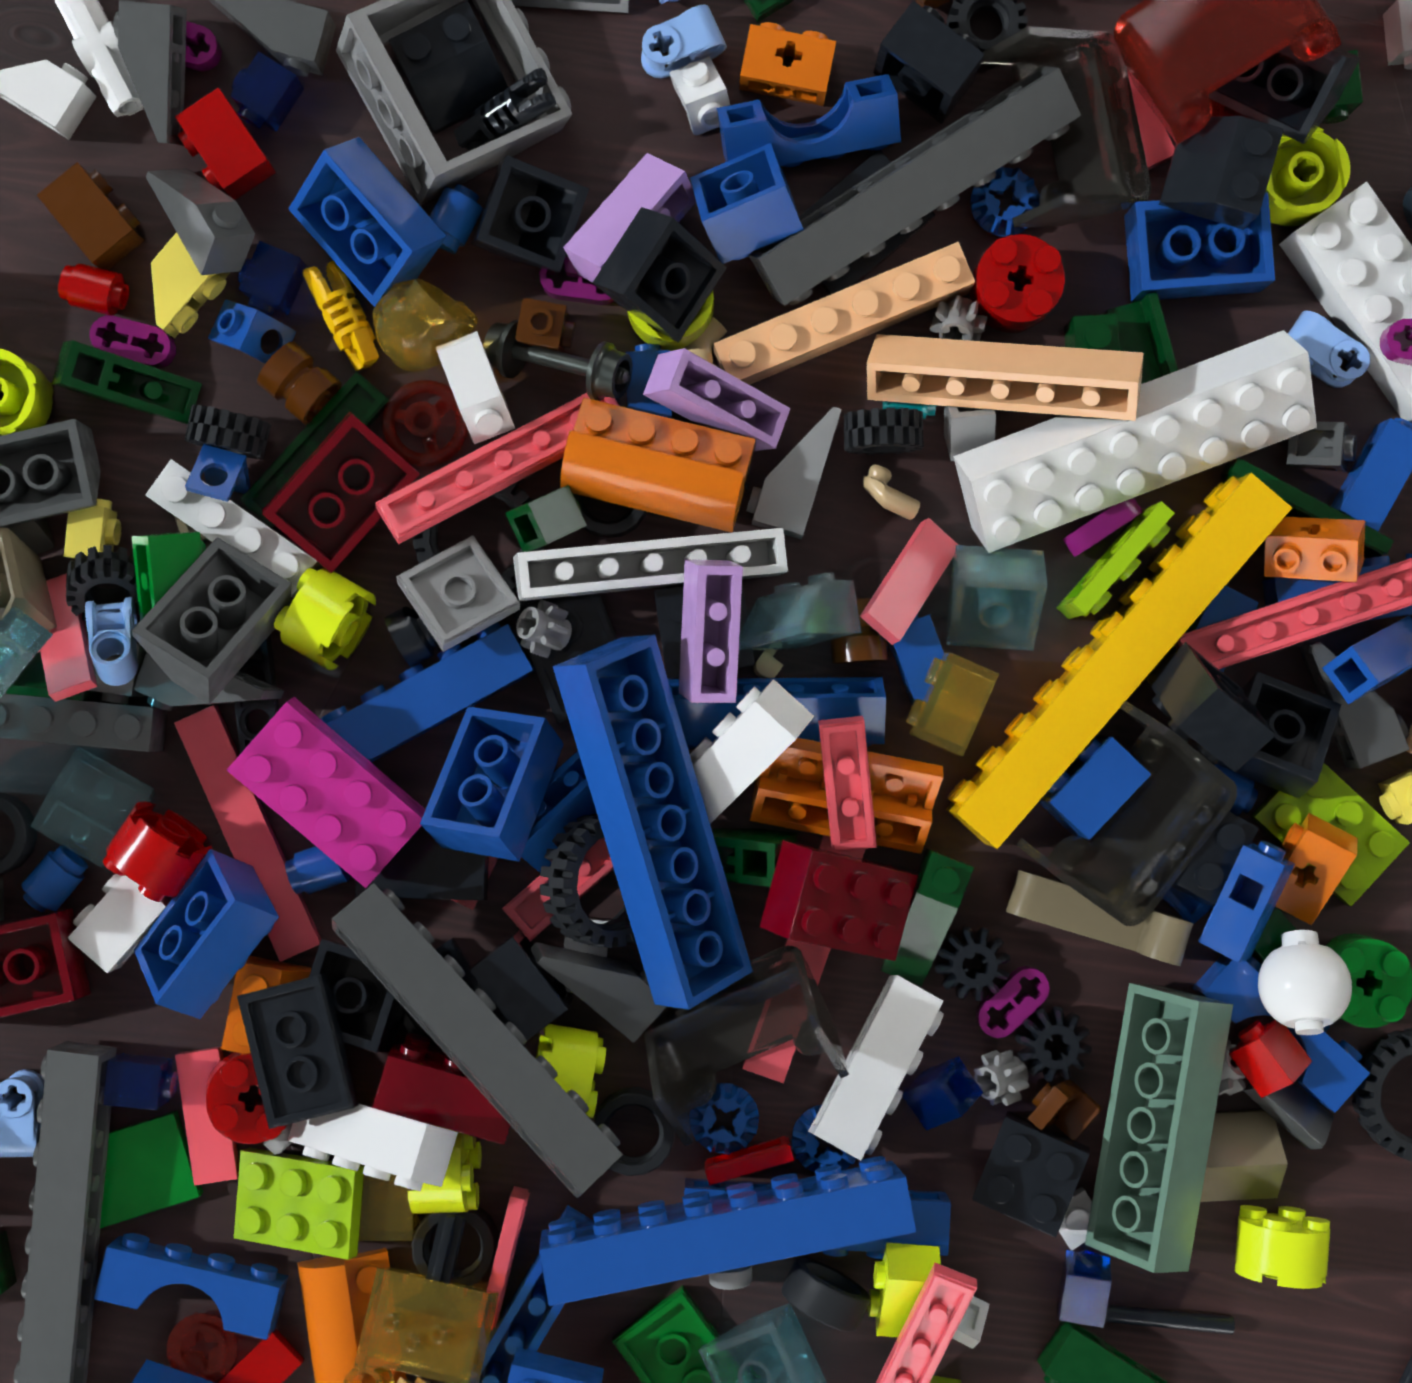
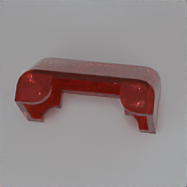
M1144 0L1119 18L1113 32L1114 40L1135 88L1177 145L1199 132L1210 120L1212 115V104L1208 96L1210 93L1288 45L1294 55L1304 62L1316 60L1342 45L1337 28L1319 0Z

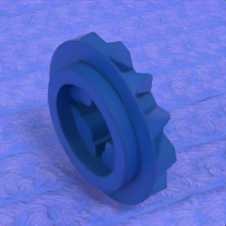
M1002 166L995 170L997 175L993 180L980 187L973 188L970 205L973 217L981 228L993 235L1006 237L1025 231L1033 223L1039 213L1041 194L1037 191L1034 178L1028 177L1020 168L1012 169ZM1012 186V200L1017 202L1018 206L1010 205L1000 217L998 216L1000 201L994 198V195H1003L1005 190Z
M719 1083L707 1087L695 1098L690 1109L689 1124L695 1140L707 1148L710 1153L717 1152L729 1155L732 1152L746 1148L748 1143L757 1134L759 1112L754 1099L746 1090L734 1084ZM713 1104L724 1113L740 1108L732 1118V1124L736 1133L733 1134L731 1130H727L724 1126L709 1130L717 1120Z
M822 1105L808 1109L798 1118L792 1131L793 1151L803 1167L815 1172L816 1169L825 1166L841 1165L842 1170L850 1165L855 1164L856 1158L842 1150L838 1152L836 1149L832 1150L826 1147L816 1155L820 1143L818 1138L808 1132Z

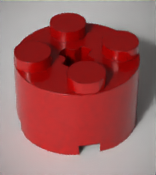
M1015 234L999 238L986 250L973 271L972 275L975 279V284L969 293L970 299L973 302H979V314L987 316L986 324L990 327L1008 333H1018L1030 329L1040 323L1050 313L1063 293L1065 273L1061 262V255L1055 247L1050 246L1035 236ZM1012 277L1020 279V284L1024 286L1021 291L1014 290L1015 284L1013 281H1010Z
M141 801L135 804L107 846V855L103 860V864L113 873L121 876L126 875L139 884L138 890L148 899L161 902L164 896L176 897L203 857L209 849L213 850L212 845L204 847L203 844L207 839L206 835L183 816L169 809L163 816L152 811L156 804Z
M234 1052L221 1060L213 1068L206 1085V1109L213 1127L220 1134L234 1142L257 1144L278 1137L287 1125L269 1129L262 1099H255L253 1105L245 1104L244 1097L239 1094L240 1092H248L250 1085L257 1086L259 1095L261 1093L251 1053L242 1054Z

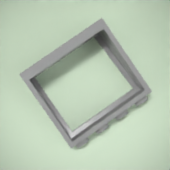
M380 0L346 16L336 52L420 205L438 198L445 187L454 189L456 184L462 185L495 167L506 155L513 157L561 131L572 116L571 103L566 91L562 87L557 86L550 73V64L545 52L534 44L529 34V26L524 13L519 8H515L511 0H472L516 82L535 69L543 68L545 70L548 82L539 88L538 91L527 97L528 100L533 99L538 94L548 92L554 95L557 104L537 117V121L449 161H446L384 46L390 43L389 39L468 0Z

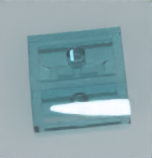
M78 746L45 797L31 824V828L108 871L109 869L103 864V860L107 855V846L135 804L141 801L150 802L155 795V790Z

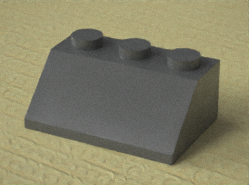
M71 419L0 436V527L4 528L96 506L101 470L91 428L76 419Z
M217 537L132 630V635L171 681L210 705L274 631V622L278 613L283 607L290 606L292 583Z

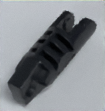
M543 68L533 70L506 88L504 92H500L488 100L485 105L482 104L472 112L473 116L454 130L458 145L471 151L523 127L524 124H528L554 107L557 103L552 93L538 94V96H534L530 100L527 98L548 82L545 70Z

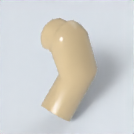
M712 317L702 335L686 346V349L713 364L712 348L714 343L718 342L727 333V330L718 320Z
M872 465L868 470V475L863 476L864 489L883 508L908 520H912L919 511L920 501L888 486L887 483L892 477L891 471L880 465Z

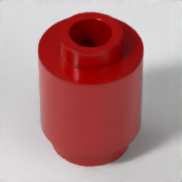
M78 263L75 266L66 265L59 278L58 293L59 297L67 300L70 306L114 316L119 309L123 310L127 305L129 285L124 283V277L121 273Z

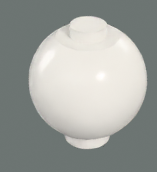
M1294 930L1285 932L1281 935L1282 946L1273 950L1266 957L1258 975L1260 999L1267 1012L1276 1021L1286 1027L1295 1028L1296 1034H1321L1324 1032L1323 1027L1337 1021L1349 1005L1352 995L1350 972L1343 959L1333 949L1319 944L1316 931Z

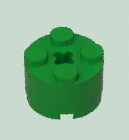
M1342 934L1331 939L1332 941L1325 946L1333 949L1343 959L1352 980L1351 999L1347 1009L1339 1019L1363 1028H1377L1402 1019L1412 998V970L1407 956L1387 942L1361 934ZM1365 977L1364 982L1356 986L1357 978Z

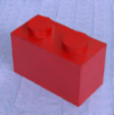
M219 87L175 116L183 128V131L178 133L177 136L192 157L200 154L207 164V167L201 170L207 181L219 190L224 189L232 199L236 200L276 173Z

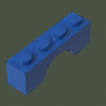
M889 74L845 82L842 94L835 106L822 117L807 123L794 124L775 118L765 109L760 99L717 108L725 162L769 143L773 146L780 166L795 167L804 161L819 158L836 159L849 152L864 149L881 150L889 144L901 142L898 94Z
M1221 955L1192 987L1200 996L1233 1004L1231 1021L1234 1023L1253 1016H1271L1265 1009L1258 991V975L1262 964L1252 956L1249 960L1238 963ZM1329 1025L1323 1027L1324 1032L1317 1035H1298L1295 1033V1028L1287 1027L1312 1060V1063L1299 1076L1296 1082L1320 1104L1335 1113L1370 1074L1359 1063L1363 1056L1345 1040L1342 1039L1339 1043H1336L1326 1034L1330 1029Z
M126 1233L123 1236H118L106 1247L94 1296L95 1300L138 1309L150 1297L153 1291L170 1284H187L199 1288L212 1298L220 1311L223 1329L226 1331L267 1340L277 1327L289 1276L277 1273L278 1269L274 1266L256 1263L250 1267L235 1263V1258L220 1253H212L209 1257L192 1253L191 1247L178 1243H169L166 1246L149 1243L150 1239L147 1236L136 1233Z

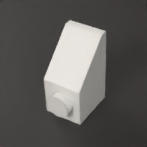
M41 60L0 70V97L68 140L72 137L97 96L85 85L88 78L67 63H64L62 68H59L48 60Z
M476 331L437 346L436 350L474 444L515 429L506 399L478 332Z

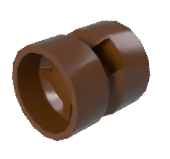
M291 341L277 350L266 362L258 375L257 384L277 401L286 399L285 408L303 424L307 425L341 389L342 383L324 367L313 368L314 358L297 343Z
M871 598L828 602L829 624L831 628L837 630V635L831 639L832 664L889 660L888 641L860 617Z

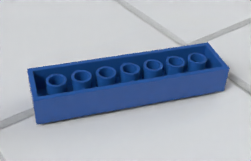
M655 635L621 637L555 665L553 670L654 1004L689 1010L750 974L753 970Z
M877 1156L859 1161L860 1167L842 1170L841 1165H830L816 1169V1176L798 1179L797 1174H784L772 1178L771 1185L754 1188L753 1183H739L727 1187L726 1194L710 1197L708 1191H700L684 1195L682 1197L683 1202L665 1206L664 1200H654L638 1205V1211L620 1214L619 1209H609L593 1214L594 1220L576 1223L575 1218H563L552 1221L548 1224L549 1229L541 1230L539 1245L549 1306L916 1233L906 1176L893 1161L886 1162L885 1157Z

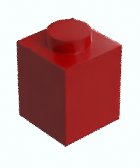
M1258 1020L1248 1025L1237 1035L1241 1041L1229 1053L1230 1057L1261 1098L1293 1084L1312 1063L1311 1058L1290 1030L1276 1020L1262 1025Z

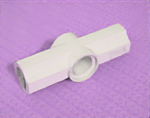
M55 0L74 37L72 44L78 57L91 77H95L100 91L116 117L131 116L143 110L141 100L119 51L118 38L114 33L113 22L108 20L99 1Z

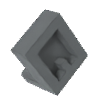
M1316 421L1317 428L1289 438L1286 462L1289 467L1334 468L1338 472H1347L1348 461H1354L1356 457L1357 436L1356 434H1351V429L1345 422Z

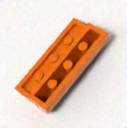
M583 397L574 430L569 431L561 468V488L569 485L573 494L732 533L743 498L744 485L755 449L756 439Z
M797 738L756 778L750 821L830 836L820 742ZM867 751L877 846L921 854L932 824V809L943 780V766Z
M387 1248L358 1253L356 1257L349 1260L325 1256L297 1262L315 1383H397L400 1377L407 1380L397 1310L393 1306L396 1303Z

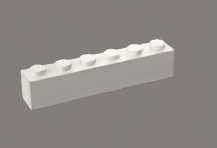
M783 528L520 552L513 557L518 601L684 585L685 559L729 560L743 566L742 579L778 576L788 572Z

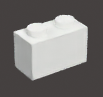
M115 874L102 888L106 895L96 906L89 904L74 919L73 924L77 928L68 939L106 973L117 970L134 953L135 947L172 900V897L164 896L161 902L148 899L138 890L139 884L126 875Z

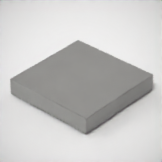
M473 535L396 576L397 584L443 652L520 610V602Z

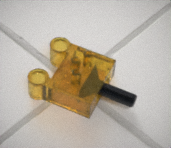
M442 1213L440 1215L426 1275L391 1267L377 1268L354 1366L345 1376L343 1383H361L366 1373L372 1375L376 1383H395L393 1374L389 1369L445 1383H479L499 1292L452 1282L466 1223L464 1217L452 1213Z

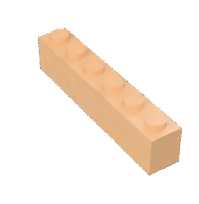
M956 242L715 342L713 354L720 369L750 385L936 308L940 301L948 303L955 299L957 295L961 297L967 295L974 286L975 279L959 242Z
M876 334L867 360L868 400L1136 421L1141 392L1144 353Z

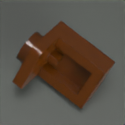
M524 298L522 300L515 338L518 343L563 352L564 347H572L576 322L569 321L570 315L567 305Z
M1070 1079L1055 1086L1048 1083L1033 1099L1032 1103L1037 1108L1028 1119L1041 1131L1055 1124L1071 1140H1076L1101 1112V1106Z

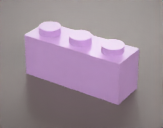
M647 153L563 247L578 275L591 282L594 281L641 207L673 217L679 222L696 203L694 191L686 172Z
M685 348L658 354L643 393L646 397L700 426L756 439L754 451L776 449L791 409Z
M685 559L679 694L691 703H736L743 566L729 560Z

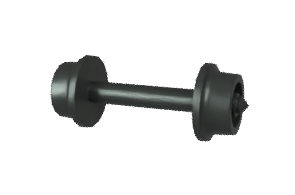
M513 320L509 324L496 322L489 328L485 336L483 347L491 366L498 369L502 377H516L523 369L526 361L586 376L587 394L590 399L601 401L605 397L621 398L630 384L633 367L632 359L629 354L617 351L613 343L605 341L600 343L590 359L518 343L515 338L519 320Z

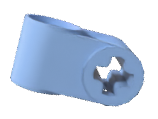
M703 4L692 7L679 16L652 26L646 31L642 40L641 63L647 74L654 78H667L670 76L669 72L708 56L712 60L725 51L727 45L709 6ZM659 47L663 53L668 52V55L662 56L661 52L654 51V48Z
M1307 310L1303 311L1288 332L1296 342L1308 351L1311 374L1333 388H1342L1351 384L1356 378L1362 376L1369 367L1370 355L1367 348L1336 328L1328 319L1318 313ZM1341 357L1345 358L1348 361L1345 366L1347 371H1344L1340 368L1342 364Z
M126 597L124 602L96 605L94 601H86L85 617L89 639V653L98 677L108 685L120 686L126 684L134 678L138 669L137 642L132 635V630L138 624L133 597ZM112 655H121V657H119L116 660L105 661Z
M18 1070L0 1083V1157H33L34 1149L39 1142L41 1123L37 1121V1109L40 1100L43 1098L44 1080L34 1070ZM16 1086L18 1093H14L13 1088ZM21 1094H25L26 1098L23 1101Z

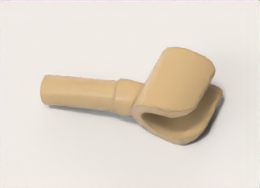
M782 620L777 621L768 645H766L764 652L754 665V672L760 678H775L783 667V664L773 657L779 648L788 625Z

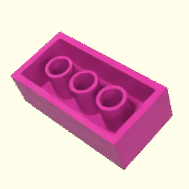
M295 697L288 700L227 769L231 775L365 888L421 827L420 822L426 810Z

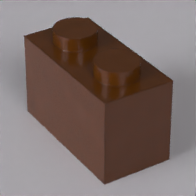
M76 162L36 196L91 263L98 268L109 270L145 241L135 229L141 222L124 202L117 207L108 194L114 189L97 169L89 173Z

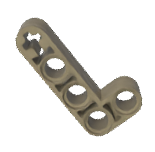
M1022 870L1017 872L1006 912L1129 949L1176 966H1181L1193 923L1166 913Z

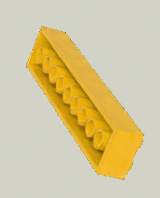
M1252 472L1238 479L1232 476L1225 483L1220 482L1214 487L1203 501L1208 507L1202 510L1196 517L1191 515L1176 531L1175 535L1180 538L1178 542L1168 549H1161L1147 565L1151 573L1139 583L1134 581L1119 597L1118 601L1123 604L1120 609L1111 615L1105 614L1092 628L1090 634L1095 638L1082 649L1078 646L1061 665L1066 670L1063 675L1054 682L1048 680L1033 697L1037 705L1031 712L1025 715L1021 712L1004 731L1009 736L1005 742L997 748L991 746L978 760L976 766L980 770L973 779L968 781L966 779L961 780L950 792L947 799L952 803L947 807L946 811L984 844L996 849L1001 846L1292 509L1289 504Z

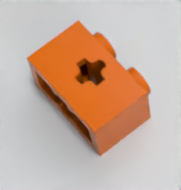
M764 22L760 26L750 24L740 73L739 90L824 106L836 41L829 40L825 34L817 31H805L803 34L785 31L783 26L776 23ZM785 56L793 57L791 67L783 66Z
M1285 516L1265 539L1264 577L1357 582L1364 562L1365 520Z
M1308 813L1301 825L1294 823L1289 829L1282 846L1286 848L1284 859L1295 863V866L1275 907L1312 926L1356 858L1358 838Z

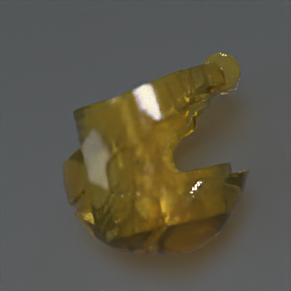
M418 278L394 284L373 309V324L378 344L383 352L399 368L407 372L418 373L430 370L441 364L436 347L471 334L478 323V318L462 301L456 302L440 288Z

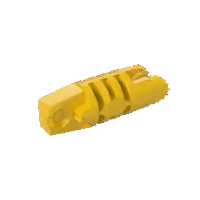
M334 261L327 263L326 276L333 289V292H331L320 269L315 266L304 269L302 272L303 277L319 310L322 311V316L330 332L333 333V339L340 351L346 353L355 371L373 366L379 358L373 343L375 336L369 322L366 321V315L358 299L355 298L354 290L346 274Z

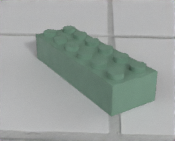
M1129 983L1085 1245L1152 1273L1189 1272L1233 1004L1166 986Z

